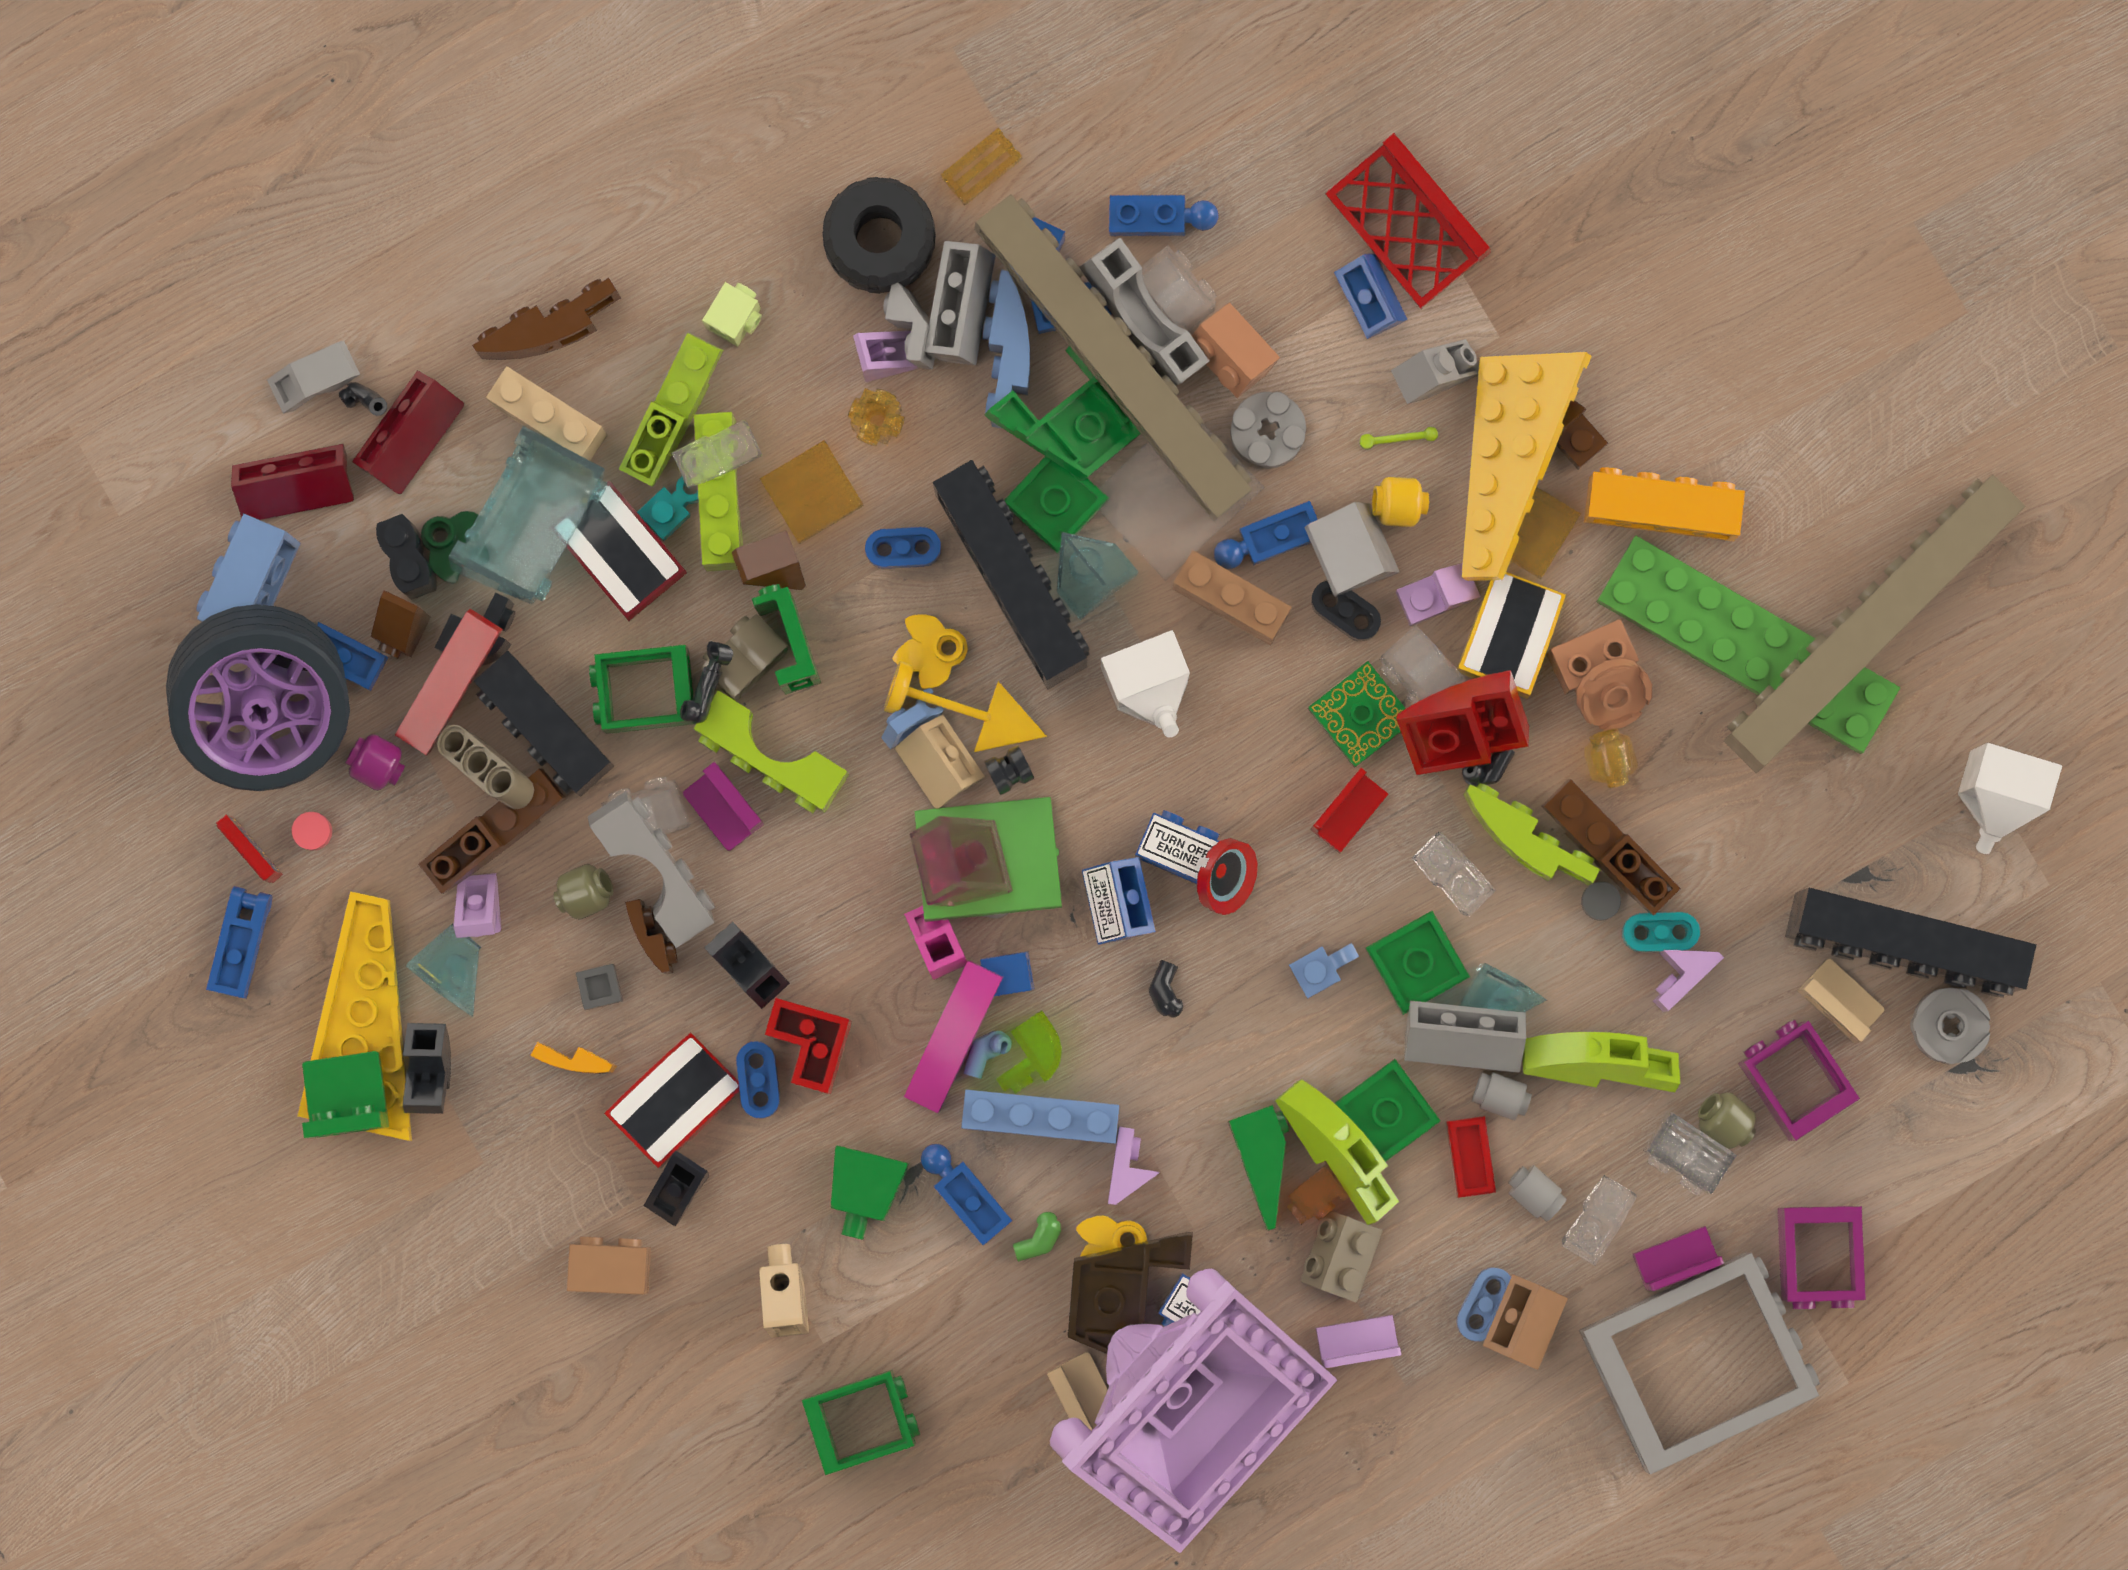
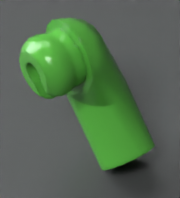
M1044 1212L1038 1216V1227L1033 1238L1013 1243L1018 1262L1049 1253L1053 1249L1061 1233V1224L1057 1221V1216L1054 1213Z

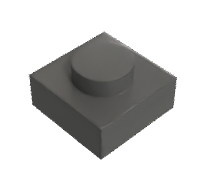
M615 964L576 972L584 1010L623 1002Z

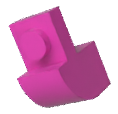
M923 906L904 914L933 980L966 965V957L949 919L925 922Z

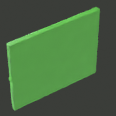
M1051 797L914 811L919 856L917 869L920 870L925 922L1062 908L1057 862L1059 849L1056 848Z

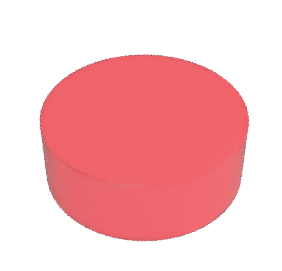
M305 812L294 821L292 836L300 847L315 851L322 849L329 843L332 837V826L330 821L322 814Z

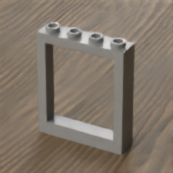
M1745 1252L1724 1262L1720 1266L1704 1271L1579 1330L1646 1473L1651 1475L1819 1396L1815 1386L1820 1384L1818 1376L1810 1363L1804 1364L1798 1352L1803 1349L1801 1340L1793 1327L1787 1328L1781 1316L1786 1313L1785 1307L1776 1292L1770 1293L1765 1279L1769 1278V1274L1760 1257L1754 1259L1752 1253ZM1744 1274L1797 1388L1664 1450L1611 1336Z

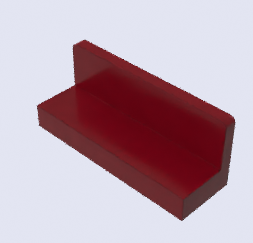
M417 370L355 456L352 463L375 477L395 493L402 494L463 409L464 402L436 380Z
M344 444L232 465L231 488L241 518L244 513L262 520L354 501V493L347 474V453Z

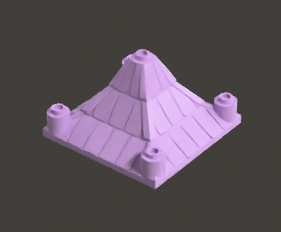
M1212 1268L1196 1272L1188 1282L1186 1296L1200 1310L1198 1315L1193 1313L1165 1327L1153 1324L1129 1325L1119 1329L1112 1336L1111 1342L1108 1345L1106 1362L1107 1384L1109 1388L1094 1422L1097 1426L1091 1431L1080 1419L1069 1418L1060 1421L1054 1427L1050 1438V1446L1063 1459L1062 1462L1070 1471L1179 1553L1183 1551L1337 1381L1302 1346L1291 1339Z

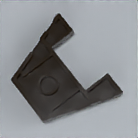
M1183 1232L1074 1258L1068 1338L1107 1354L1111 1338L1119 1329L1129 1325L1144 1324L1149 1267L1190 1270L1193 1232Z

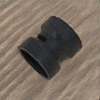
M1019 745L1009 749L1004 757H992L984 761L1000 796L1011 791L1012 786L1018 782L1026 784L1034 780V776Z

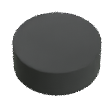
M1593 883L1582 894V909L1587 916L1594 920H1607L1613 917L1620 908V893L1610 883Z

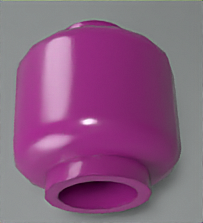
M370 734L365 739L359 737L345 761V764L350 766L349 775L351 778L376 791L383 789L388 782L395 785L405 768V765L400 763L401 749L376 734Z

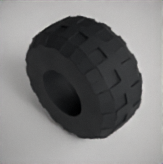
M870 177L848 185L840 194H837L830 208L826 211L822 237L827 259L840 278H843L850 286L858 290L861 289L869 293L880 294L890 292L891 285L899 283L905 287L920 277L932 259L935 249L936 232L931 211L917 191L896 179ZM876 218L890 219L898 224L902 230L901 238L896 246L887 252H868L860 247L857 242L858 232L865 223Z

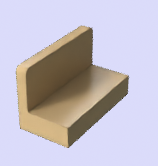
M943 714L919 726L895 747V750L935 809L943 807L957 794L976 785L985 778Z
M1826 959L1797 990L1853 1043L1862 1042L1871 1032L1869 1027L1884 1012V1007L1832 959Z
M1085 1352L1048 1371L1047 1375L1068 1417L1080 1419L1092 1431L1097 1426L1094 1422L1108 1389L1090 1353Z

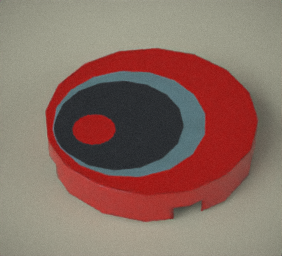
M1227 838L1219 841L1208 851L1206 858H1209L1206 867L1201 866L1197 876V893L1201 904L1209 908L1210 911L1222 915L1234 913L1245 904L1253 890L1258 866L1255 851L1248 843Z

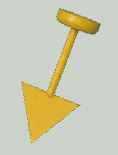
M900 661L896 668L886 698L885 712L893 714L899 711L903 706L906 696L982 720L984 723L974 752L1047 737L999 681L994 690L988 711L985 712L909 687L913 673L912 666Z

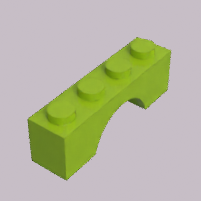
M732 412L694 414L702 565L707 572L738 570L732 556V552L736 548L743 546L737 491L738 450L736 420Z
M718 690L713 697L707 719L703 723L696 724L694 730L701 735L698 742L715 753L720 748L733 755L730 762L747 773H750L752 768L765 775L762 782L781 794L784 788L797 795L794 802L810 813L814 814L816 809L825 813L845 783L849 773L816 751L803 759L793 762H779L766 757L757 749L753 740V713Z

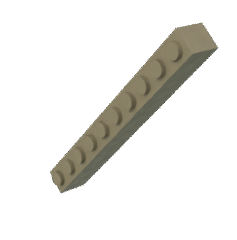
M1010 194L976 221L974 230L1213 522L1216 521L1251 492L1252 488L1248 485L1251 482L1250 476L1238 463L1234 466L1224 455L1227 452L1226 447L1215 434H1212L1210 437L1200 426L1203 423V419L1190 404L1185 407L1176 396L1179 390L1172 380L1166 375L1162 378L1152 367L1155 361L1150 353L1143 346L1137 348L1128 338L1131 335V331L1123 320L1118 316L1114 319L1104 308L1107 302L1095 287H1092L1090 290L1080 279L1083 273L1079 266L1070 257L1065 260L1056 248L1059 246V243L1047 228H1044L1042 231L1032 220L1035 214L1030 206L1022 198L1017 201Z
M1993 474L1984 483L1977 478L1961 494L1966 501L1958 509L1951 504L1936 519L1940 526L1932 534L1925 530L1910 545L1914 552L1906 560L1900 555L1884 570L1889 577L1880 586L1873 581L1858 596L1863 603L1854 612L1847 607L1832 622L1837 629L1828 638L1821 633L1806 648L1810 655L1802 663L1795 659L1780 673L1784 681L1775 690L1769 685L1753 700L1758 707L1749 716L1742 711L1727 726L1732 733L1723 742L1755 773L1765 767L2026 507Z

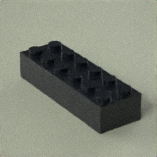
M970 460L933 481L935 496L1047 690L1087 668V656L1090 655L1088 652L1090 649L1079 630L1072 633L1068 626L1071 622L1069 619L1071 616L1060 597L1053 600L1049 591L1052 590L1050 586L1052 583L1041 564L1034 567L1030 558L1033 557L1031 553L1033 550L1022 531L1017 534L1013 531L1011 527L1014 525L1013 515L1003 498L998 501L994 498L993 493L996 491L993 486L995 485L984 465L977 468L974 461Z
M1810 887L1795 893L1785 934L1786 938L1795 940L1794 946L1802 949L1816 951L1817 948L1824 949L1826 947L1832 949L1831 955L1838 958L1854 960V958L1866 957L1870 958L1869 965L1891 970L1892 967L1899 968V966L1907 968L1906 974L1914 977L1929 979V976L1937 977L1938 975L1945 977L1944 984L1959 988L1975 987V985L1982 986L1981 993L2004 998V995L2013 996V993L2016 991L2027 990L2037 946L2034 943Z

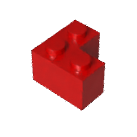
M775 998L765 1035L801 1046L791 1083L831 1094L852 1020Z

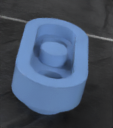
M1491 1267L1482 1270L1477 1275L1456 1319L1457 1328L1465 1338L1471 1341H1483L1486 1339L1511 1279V1276L1506 1271ZM1492 1279L1497 1280L1500 1284V1289L1496 1294H1490L1486 1289L1488 1281ZM1473 1314H1479L1483 1320L1482 1325L1477 1329H1473L1469 1325V1318Z

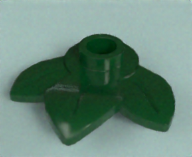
M463 511L450 519L444 516L433 517L423 525L421 530L422 543L430 551L429 564L433 572L440 579L447 583L455 584L460 576L461 568L479 569L491 563L488 547L478 537L487 525L485 518L474 512ZM437 531H445L448 534L447 538L442 542L434 540L433 536Z

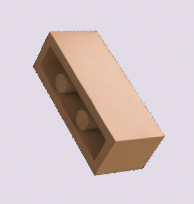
M1194 550L1191 551L1173 582L1172 589L1270 646L1292 608Z

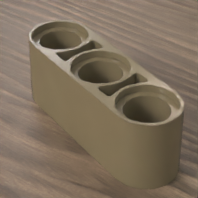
M450 725L440 733L437 747L441 755L488 795L512 809L523 808L531 801L534 793L531 780L484 740L459 725Z

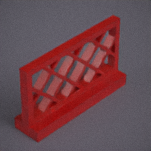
M1393 133L1382 142L1383 145L1328 190L1325 195L1420 309H1422L1478 261L1481 262L1491 253V248L1396 134ZM1383 157L1392 167L1391 183L1369 182L1370 167ZM1365 172L1364 181H1356ZM1396 173L1405 184H1395ZM1347 186H1362V208L1345 206L1337 195ZM1368 187L1390 189L1388 210L1366 208ZM1395 189L1411 190L1416 196L1415 212L1393 210ZM1420 202L1429 213L1419 212ZM1351 212L1361 213L1360 223ZM1366 214L1387 215L1385 236H1375L1367 233L1364 229ZM1392 216L1414 217L1412 238L1390 237ZM1419 218L1435 219L1439 223V241L1417 239ZM1444 231L1454 242L1443 241ZM1375 241L1385 242L1384 252ZM1390 242L1411 244L1409 265L1392 263L1388 258ZM1416 244L1438 246L1436 267L1414 265ZM1443 246L1458 247L1468 258L1456 269L1441 268ZM1399 270H1409L1408 281ZM1413 271L1435 272L1434 288L1423 297L1412 287ZM1440 273H1448L1449 275L1439 283Z

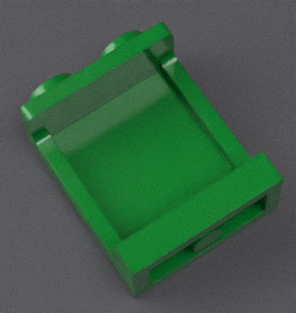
M780 584L760 589L758 591L759 596L752 598L753 605L759 616L780 611L796 661L795 665L775 671L780 688L787 695L821 684L796 603L789 588L781 589Z

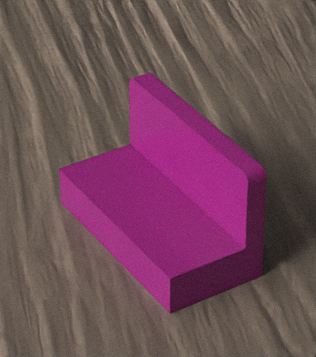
M714 761L703 770L704 775L683 791V796L727 851H731L761 828L764 823Z
M1706 1226L1632 1253L1645 1289L1648 1291L1658 1290L1724 1264L1722 1256H1717Z

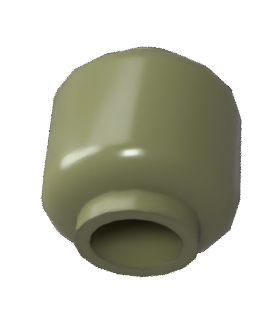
M584 864L558 877L557 891L554 892L553 896L557 908L562 913L567 912L572 918L582 920L608 907L610 896L613 895L614 891L606 871L602 868L597 869L590 864Z
M1714 1093L1699 1108L1700 1130L1722 1149H1733L1738 1145L1743 1147L1753 1139L1756 1133L1754 1128L1756 1114L1752 1108L1733 1093Z

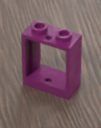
M1793 1019L1775 1031L1778 1038L1766 1045L1761 1040L1746 1049L1743 1053L1747 1058L1738 1063L1789 1141L1798 1140L1860 1099L1811 1023L1804 1021L1798 1024ZM1801 1037L1836 1092L1791 1121L1756 1068V1065Z
M1862 1206L1778 1208L1781 1300L1792 1302V1309H1816V1301H1831V1308H1855L1854 1300H1866ZM1848 1222L1851 1290L1797 1291L1795 1223Z

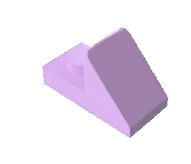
M1463 563L1436 570L1431 576L1396 590L1410 626L1481 597L1475 582L1462 578Z
M496 873L472 875L457 885L454 917L456 938L493 935L501 931Z
M1663 950L1659 952L1680 975L1676 978L1673 974H1670L1655 989L1659 995L1653 1002L1663 1012L1669 1011L1724 957L1719 952Z
M1119 1127L1108 1204L1116 1205L1159 1174L1156 1171L1129 1168L1130 1160L1138 1161L1141 1138L1134 1137L1135 1129Z

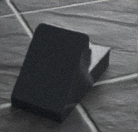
M675 1150L643 1206L673 1226H676L684 1216L696 1193L709 1178L708 1171Z

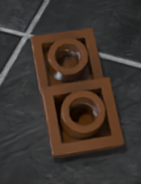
M641 899L625 902L634 933L647 956L662 973H673L672 964L678 963L676 947L672 941L667 942V936L664 934L651 936L650 930L656 929L652 907H645V903Z

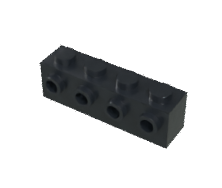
M508 650L474 680L481 689L476 693L477 697L491 711L497 706L506 716L501 723L516 739L523 735L531 744L527 749L529 754L542 767L547 762L557 772L552 777L553 780L567 795L573 790L581 797L614 767L611 761Z

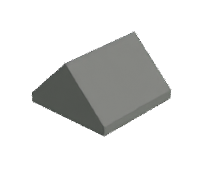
M1353 502L1305 526V530L1334 596L1391 577L1400 572L1377 518L1372 514L1370 503Z

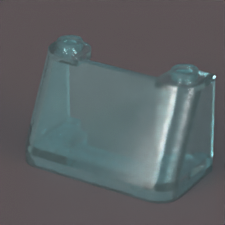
M523 426L514 441L517 447L512 457H508L504 472L471 529L468 528L465 533L466 543L457 541L449 555L451 570L460 575L533 604L536 599L543 601L546 598L553 584V581L549 580L552 571L591 502L598 503L608 483L603 481L605 475L603 467Z

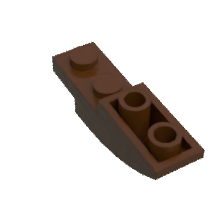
M609 278L604 281L597 279L587 284L581 290L583 294L574 300L569 301V299H565L555 304L549 310L551 314L545 318L537 305L531 309L528 306L519 309L510 316L509 319L511 321L499 329L495 326L485 330L478 336V342L472 346L481 359L486 360L522 359L552 352L580 341L596 332L597 329L590 318L621 299Z
M539 768L528 777L533 783L534 793L531 801L525 807L512 809L500 801L497 802L482 816H476L419 863V866L441 894L446 893L492 861L541 822L540 819L566 799L544 769Z
M1568 779L1541 806L1566 831L1564 834L1583 853L1592 857L1595 860L1594 863L1651 915H1655L1681 889L1571 779Z

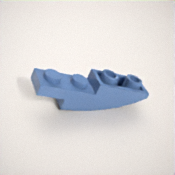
M1001 270L999 281L992 280L989 302L995 303L993 318L986 317L983 331V339L989 340V351L1002 353V357H994L991 378L998 379L996 393H988L985 413L1012 390L1015 393L1028 395L1030 379L1028 326L1017 287L1009 271ZM991 421L992 427L1001 428Z

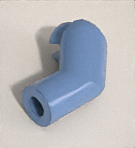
M992 1031L975 1039L971 1045L963 1074L982 1079L987 1060L1008 1053L1012 1047L1011 1038L1002 1031Z

